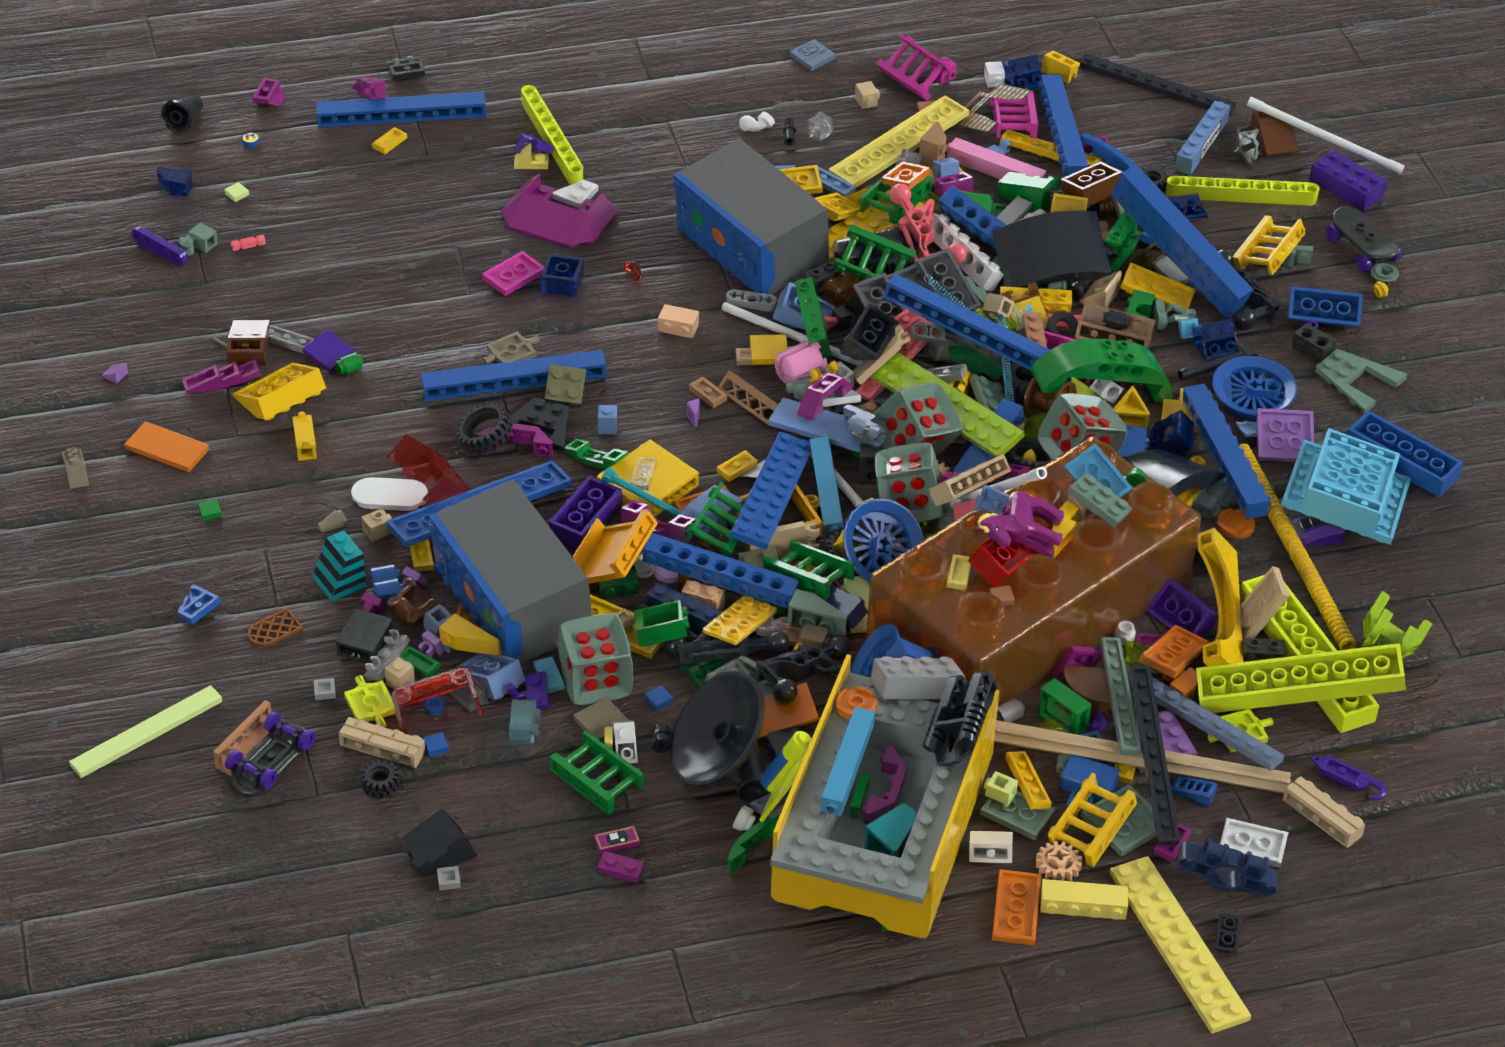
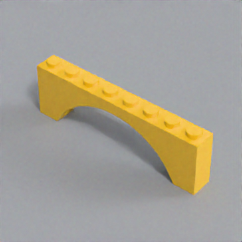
M1215 528L1197 534L1198 551L1204 560L1214 587L1219 616L1216 639L1211 643L1202 645L1203 662L1207 666L1243 662L1237 551Z

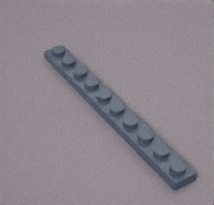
M1125 661L1126 670H1127V676H1128V681H1129V686L1131 687V682H1130V677H1129V671H1128V670H1129V666H1133V665H1131L1130 663H1128V662ZM1152 677L1156 703L1270 771L1283 762L1284 755Z

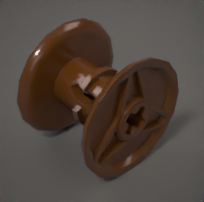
M1035 377L1032 378L1026 389L1023 402L1026 417L1035 419L1043 410L1048 412L1060 395L1077 393L1075 384L1073 382L1064 383L1056 394L1043 393Z

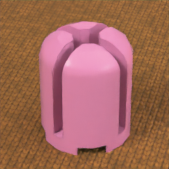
M805 341L778 353L775 357V369L781 381L787 385V383H792L793 380L800 377L810 376L809 372L812 369L819 368L821 373L826 371L827 359L822 358L819 351L821 346L818 342L809 344L808 341Z

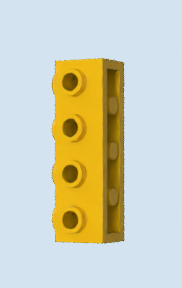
M1000 287V295L1009 291L1012 301L1030 295L1028 288ZM1038 289L1047 313L1054 314L1059 311L1071 313L1072 290Z

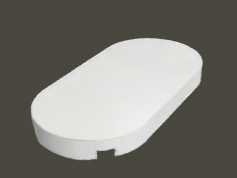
M364 478L356 482L351 490L354 503L356 502L358 506L366 509L412 511L418 509L420 505L423 506L428 499L426 486L417 480Z

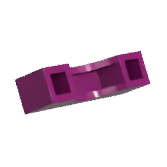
M631 500L621 508L622 524L634 522L641 510L648 509L652 514L648 504ZM652 514L658 522L652 533L689 545L697 539L693 535L688 543L685 541L688 533L685 531L691 522H696V519L679 514L669 523H664Z

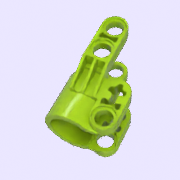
M1382 591L1363 620L1365 640L1361 648L1400 643L1401 655L1404 658L1415 652L1428 633L1432 623L1425 619L1418 629L1410 625L1405 632L1389 622L1393 613L1386 608L1384 609L1390 597L1389 594Z

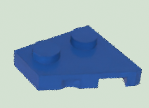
M194 584L190 587V595L185 597L183 605L178 610L179 618L192 625L221 603L219 596Z

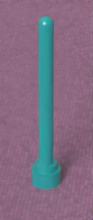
M609 467L605 470L601 481L607 484L615 483L675 517L682 513V511L621 479L615 470Z

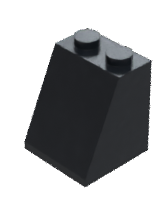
M443 808L402 837L405 843L403 849L409 857L413 856L414 858L412 864L418 872L422 870L427 876L437 873V868L453 867L478 856L462 828Z

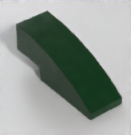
M950 345L948 347L949 358L958 364H966L967 370L977 376L983 372L996 381L1003 374L1002 360L990 353L966 346Z

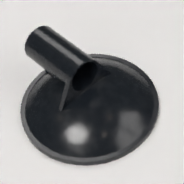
M740 671L724 672L706 681L688 699L676 720L671 735L670 760L674 772L682 781L695 787H707L730 777L734 779L737 796L746 802H753L769 793L760 783V777L766 769L758 739L765 717V699L760 685L754 678Z

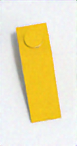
M453 614L439 627L441 642L455 650L497 656L501 654L499 639L457 614Z

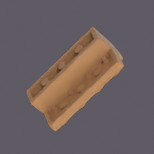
M1085 302L1075 338L1123 340L1137 343L1147 349L1149 348L1155 319L1123 312L1130 316L1127 330L1123 329L1120 331L1105 327V323H1103L1105 312H1109L1111 308Z

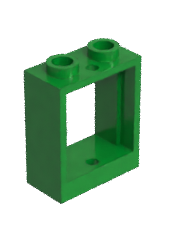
M681 600L634 610L635 627L640 647L687 637L686 629L690 628L686 606L682 607Z
M1055 678L1049 683L1043 684L1040 689L1037 716L1060 732L1076 735L1085 734L1088 730L1091 704ZM1055 701L1061 704L1067 710H1069L1071 712V716L1065 711H1063L1061 708L1056 706Z

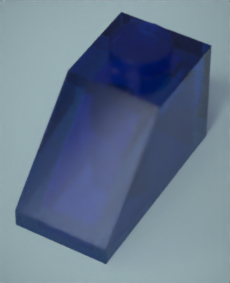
M157 167L158 183L170 195L188 197L193 185L191 170Z

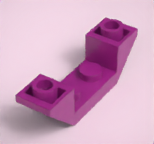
M827 372L807 388L797 411V416L813 421L823 413V399L831 393L843 397L853 389V385L843 377Z
M513 424L512 432H509V438H505L506 442L533 445L534 456L552 458V441L538 427ZM496 425L480 431L478 437L491 432Z
M892 744L887 745L886 751H881L879 763H882L881 772L892 774L889 782L892 785L891 790H886L884 799L871 795L869 803H864L862 814L865 815V824L872 823L896 808L907 767Z

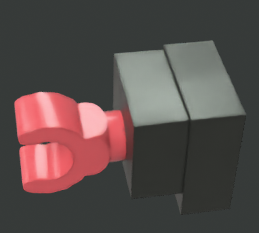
M844 305L832 309L831 317H823V320L826 321V330L831 329L835 325L844 330L850 329L853 314Z

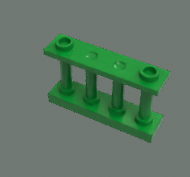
M931 176L925 177L924 180L910 189V201L914 207L932 191ZM882 178L859 198L860 212L863 213L870 206L888 212L889 223L896 224L906 215L901 205L893 204L889 206L876 201L881 198L892 202L889 194L885 193L891 190L892 186L883 184Z
M1125 210L1104 239V242L1111 244L1118 254L1115 261L1109 264L1111 274L1126 264L1141 242L1139 237L1143 233L1137 230V222Z
M851 224L847 232V237L850 239L842 260L836 258L833 267L839 272H847L865 279L868 274L872 277L882 274L889 256L892 255L899 259L894 272L902 270L906 263L913 262L916 251ZM862 242L867 247L857 267L848 263L856 243ZM876 248L881 250L883 254L875 273L865 270V267L873 249Z
M809 277L794 281L808 343L818 342L821 346L819 351L822 358L831 360L833 358L813 279Z
M720 481L717 488L713 486L709 492L708 497L710 499L696 522H691L685 532L688 533L685 541L688 543L691 537L695 535L718 548L723 556L730 557L739 540L730 537L731 530L705 515L710 511L734 525L737 518L712 503L717 499L738 512H741L743 505L720 493L724 484ZM703 523L724 535L729 543H723L698 528L699 524Z
M795 540L789 541L790 553L779 561L770 557L763 559V569L798 579V590L815 593L824 600L830 597V584L839 577L854 580V562ZM794 559L801 561L795 566L788 564ZM809 565L816 567L811 572L803 570ZM824 571L831 573L826 578L819 576Z
M586 730L583 732V745L566 758L561 757L556 752L550 756V770L608 815L614 811V797L631 784L640 790L644 788V774L642 771L633 767L600 742L595 735H591ZM588 751L596 756L580 769L571 764ZM602 762L611 767L595 780L586 776L587 773ZM617 773L625 778L610 791L604 790L601 787L603 783Z

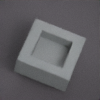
M334 678L314 680L315 700L336 698Z
M458 866L437 868L439 890L461 888Z

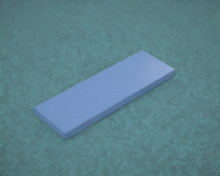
M782 398L769 419L770 426L810 438L828 436L830 444L860 452V444H867L861 439L854 438L848 434V424L844 423V415L823 409V413L813 421L797 416L801 403L790 399Z

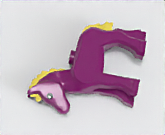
M1023 491L1013 492L1003 507L1001 515L995 513L983 514L978 520L979 525L975 530L984 532L1002 547H1008L1011 541L1021 543L1036 550L1043 558L1050 561L1054 556L1050 546H1059L1062 542L1063 534L1035 523L1033 516L1044 519L1050 525L1053 523L1058 526L1064 518V511L1053 507L1043 498L1033 497V495Z

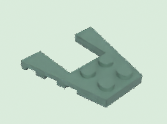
M1339 349L1319 363L1315 370L1330 385H1335L1341 395L1344 393L1353 406L1357 405L1361 409L1362 414H1365L1374 407L1376 400L1350 386L1360 375L1366 371L1394 388L1404 382L1407 377L1406 373Z

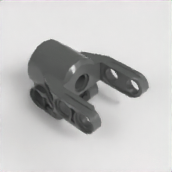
M916 322L910 328V334L913 338L928 342L921 349L922 354L914 356L918 360L958 364L949 358L948 347L950 345L975 348L974 342L938 324ZM915 327L921 328L922 335L915 332ZM932 330H937L938 333L933 336Z

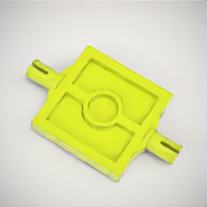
M362 675L357 676L355 681L358 686L355 689L344 692L345 699L355 719L361 718L365 722L375 720L377 724L385 728L386 723L383 717L396 714L397 708L383 680L375 683H365Z
M1251 709L1221 716L1222 719L1261 742H1268V736L1264 731V727L1273 725L1271 717L1260 720L1254 716ZM1208 734L1210 743L1218 741V739ZM1226 745L1231 753L1236 752L1235 749Z

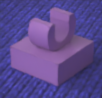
M407 566L402 572L407 576L402 581L405 587H407L405 581L408 578L413 579V584L416 586L420 584L425 587L428 582L423 575Z
M428 630L422 634L424 642L418 646L420 652L428 649L426 655L432 657L434 653L440 656L445 652L443 644L438 637Z

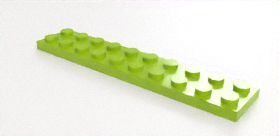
M898 352L870 376V378L894 393L914 385L925 383L939 384L948 395L960 418L962 431L959 435L993 457L1005 455L1025 436L1024 432Z

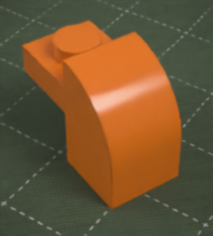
M1190 667L1186 671L1183 670L1175 678L1163 673V679L1170 683V688L1190 700L1194 699L1197 688V673L1193 668Z

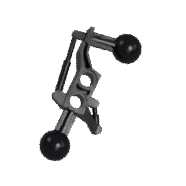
M1226 249L1218 250L1222 257L1234 268L1233 254ZM1244 269L1236 270L1253 289L1244 305H1250L1257 309L1252 310L1244 307L1237 310L1234 315L1235 325L1242 330L1253 327L1258 318L1267 316L1270 320H1273L1274 312L1279 309L1280 303L1275 302L1267 294V291L1254 279L1253 273L1245 272Z
M775 630L770 632L766 638L750 639L749 634L737 645L709 635L708 638L695 642H687L686 637L663 642V647L668 655L679 657V663L683 664L705 662L714 659L739 658L743 655L748 657V651L767 649L773 655H781L788 650L790 640L786 633Z
M837 634L831 636L826 642V647L822 649L817 648L815 645L809 647L799 645L798 649L778 655L772 659L758 660L756 663V668L759 670L757 681L767 680L773 687L772 695L775 700L781 704H790L795 701L798 695V688L790 679L799 682L813 674L821 675V673H832L838 676L843 664L830 657L834 659L845 658L851 650L850 641L846 636Z

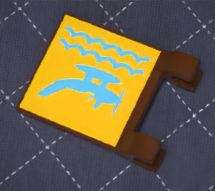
M1033 282L1028 284L1029 286L1027 287L1030 293L1029 296L1013 301L1015 303L1010 319L1015 331L1024 328L1022 321L1023 312L1041 313L1043 328L1046 330L1049 317L1041 300L1037 284ZM1009 291L1002 293V296L1012 300Z

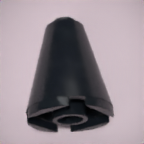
M198 95L170 100L163 105L161 118L165 120L166 127L176 133L184 132L191 127L203 108V101Z

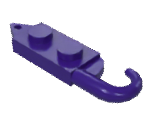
M1330 755L1327 757L1312 756L1311 761L1318 768L1319 774L1355 791L1356 789L1362 790L1368 785L1380 790L1378 795H1368L1373 800H1380L1386 796V786L1381 781L1366 775V772Z

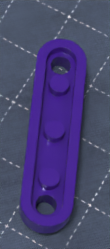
M138 226L132 230L133 239L143 247L177 266H182L187 262L185 250L148 231L144 227Z

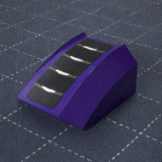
M1305 514L1291 521L1304 547L1341 544L1343 541L1344 529L1337 525L1326 523Z

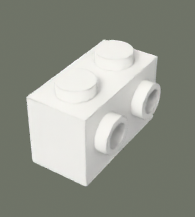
M970 831L969 862L1012 863L1013 832Z

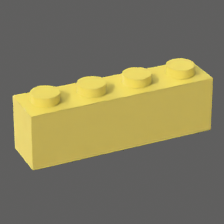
M1042 879L1040 913L1126 920L1128 886Z

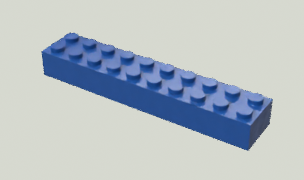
M1137 165L1122 172L1111 192L1114 199L1226 319L1235 314L1237 310L1244 306L1253 289Z

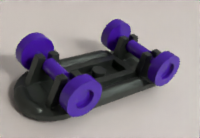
M1348 206L1339 207L1334 211L1332 216L1333 225L1326 228L1327 238L1334 243L1339 241L1341 237H1346L1358 250L1364 253L1357 257V264L1361 271L1371 270L1372 266L1381 260L1395 261L1401 258L1400 247L1377 228L1365 214L1356 208Z
M271 712L264 722V729L270 732V734L244 759L242 752L233 750L225 761V767L233 771L231 780L235 791L244 796H255L270 789L275 784L277 778L304 751L312 747L316 733L299 725L288 724L285 719L281 721L282 717L279 713Z

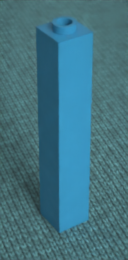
M828 436L810 439L824 529L826 537H829L833 531H838V528L842 527L844 529V522L831 446Z
M858 707L854 708L822 794L821 812L842 816L874 727L875 711Z

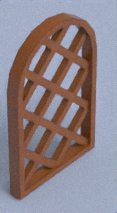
M285 608L251 625L248 630V638L254 645L269 646L302 631L303 626L291 611ZM275 618L282 619L281 624L274 623ZM285 620H290V621H291V624H290V625L284 624V621H285ZM263 624L270 625L269 629H263ZM272 626H279L278 631L271 630ZM282 627L289 628L288 632L281 631ZM256 630L257 634L252 635L251 631ZM260 631L267 632L266 637L259 636ZM276 633V637H269V634ZM257 639H264V642H257Z

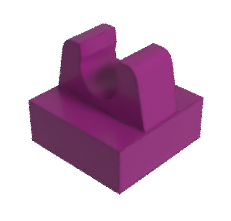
M366 593L363 594L361 598L364 605L362 611L382 615L386 609L382 599Z

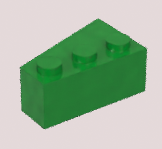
M1008 172L998 181L997 196L1010 202L1018 196L1032 203L1030 211L1035 212L1040 208L1045 211L1049 207L1054 178L1049 177L1045 179L1037 175L1030 177L1027 174Z

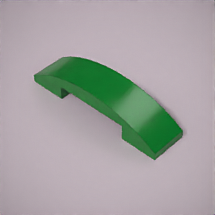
M575 439L563 447L564 451L577 461L595 468L612 467L628 456L627 451L615 448L609 453L592 449L588 441Z
M780 815L757 823L739 837L729 853L727 873L732 874L744 865L746 853L768 836L773 839V831Z

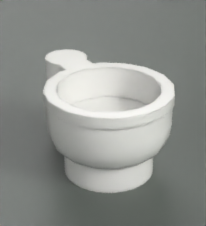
M641 554L635 560L634 566L638 577L647 578L653 574L655 566L642 562L643 554Z
M1122 621L1114 631V638H1120L1121 644L1125 645V650L1128 652L1133 649L1136 631L1133 623Z
M744 805L740 809L732 828L739 831L750 829L756 819L752 815L754 810Z

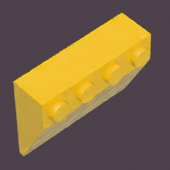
M291 363L232 393V395L256 418L271 420L275 417V414L286 412L295 404L304 403L305 399L310 396L319 395L322 390L326 389L319 368Z

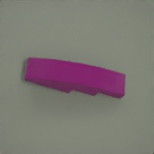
M253 359L240 366L233 362L220 369L215 364L182 379L187 394L207 392L246 382L261 376L258 363Z

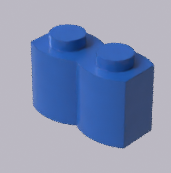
M394 564L370 568L375 595L377 598L382 599L385 605L390 598L396 597L399 591L404 588L403 583L399 584V581H401L399 569L395 570Z

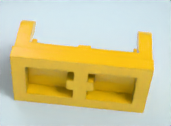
M1051 51L1044 55L1041 71L1048 75H1061L1062 81L1068 84L1071 78L1075 79L1080 63L1056 51Z

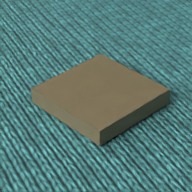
M607 697L573 715V720L584 731L586 730L591 735H595L600 742L604 741V728L612 727V722L630 721Z

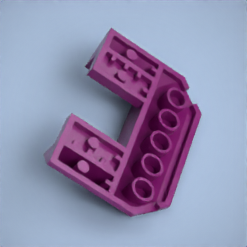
M540 174L526 181L501 211L509 229L568 248H575L577 244L585 242L587 245L595 243L617 215V210L603 193L595 201L586 198L578 209L552 202V193L556 189L540 184Z

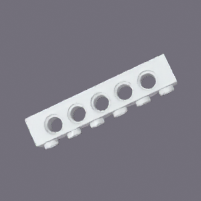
M933 213V223L931 226L935 231L934 242L942 250H945L952 243L963 245L967 256L964 262L958 266L968 276H971L973 281L979 286H983L985 290L993 292L1004 276L999 270L1000 267L989 261L990 257L980 252L979 246L970 242V238L966 234L959 231L960 228L951 223L948 216Z

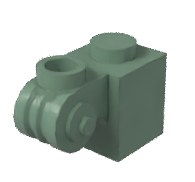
M202 223L188 231L189 234L187 236L180 237L177 241V245L185 250L187 256L194 254V248L207 253L218 245L216 230Z

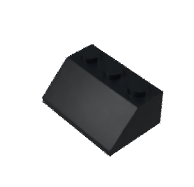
M868 303L839 351L854 360H877L894 333L895 327L900 322Z

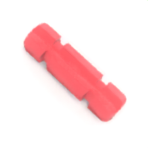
M264 235L256 236L257 238L253 236L240 239V241L234 240L231 241V248L233 251H238L240 248L243 250L256 247V245L262 246L266 244Z

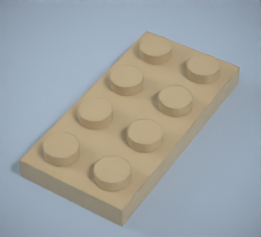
M1272 566L1240 605L1242 643L1244 637L1255 638L1289 597L1281 572L1277 567Z

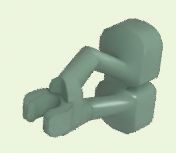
M1154 300L1152 314L1153 319H1155L1156 330H1164L1168 323L1194 318L1193 316H1196V311L1194 309H1184L1174 303H1171L1165 309L1163 300ZM1171 310L1178 313L1170 317H1167V313H1169Z

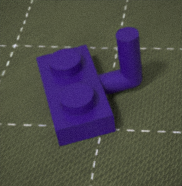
M521 134L514 152L520 154L525 141L531 143L532 147L542 154L545 151L551 154L554 147L543 139L531 134Z
M545 671L526 675L525 691L518 692L513 683L506 685V689L513 700L527 699V709L530 713L549 708L548 677Z

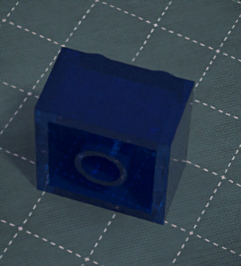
M549 254L541 274V292L576 297L584 276V258Z

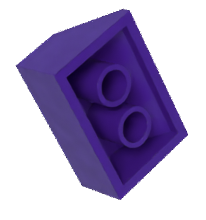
M1169 578L1147 608L1150 614L1170 629L1177 625L1199 637L1209 632L1219 618L1217 611L1180 583Z

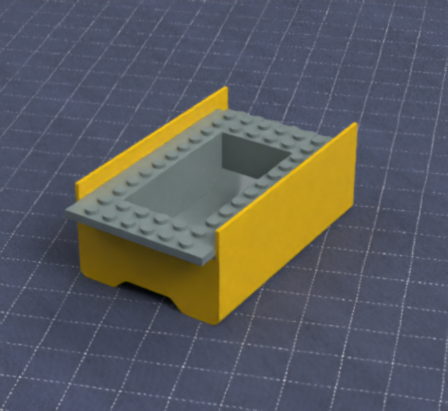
M847 654L773 831V854L770 866H772L771 897L777 902L808 910L826 905L873 917L890 931L917 938H926L929 935L993 755L999 690H996L992 704L983 718L975 746L969 748V751L964 754L960 763L950 766H938L935 754L924 749L923 741L926 737L934 709L939 705L941 699H883L872 684L870 677L850 673L851 655ZM859 686L867 688L875 694L877 710L875 712L874 727L842 816L821 812L822 794L850 721L841 717L836 711V698L842 690L846 688L850 690L853 687ZM888 744L893 745L907 767L905 780L896 807L906 803L917 812L901 858L864 849L865 829L868 825L864 823L865 815L861 811L859 819L850 818V805L862 772L870 774V788L865 802L869 803L871 795L884 799L886 790H891L892 785L889 782L892 774L881 772L882 763H879L881 751H886Z

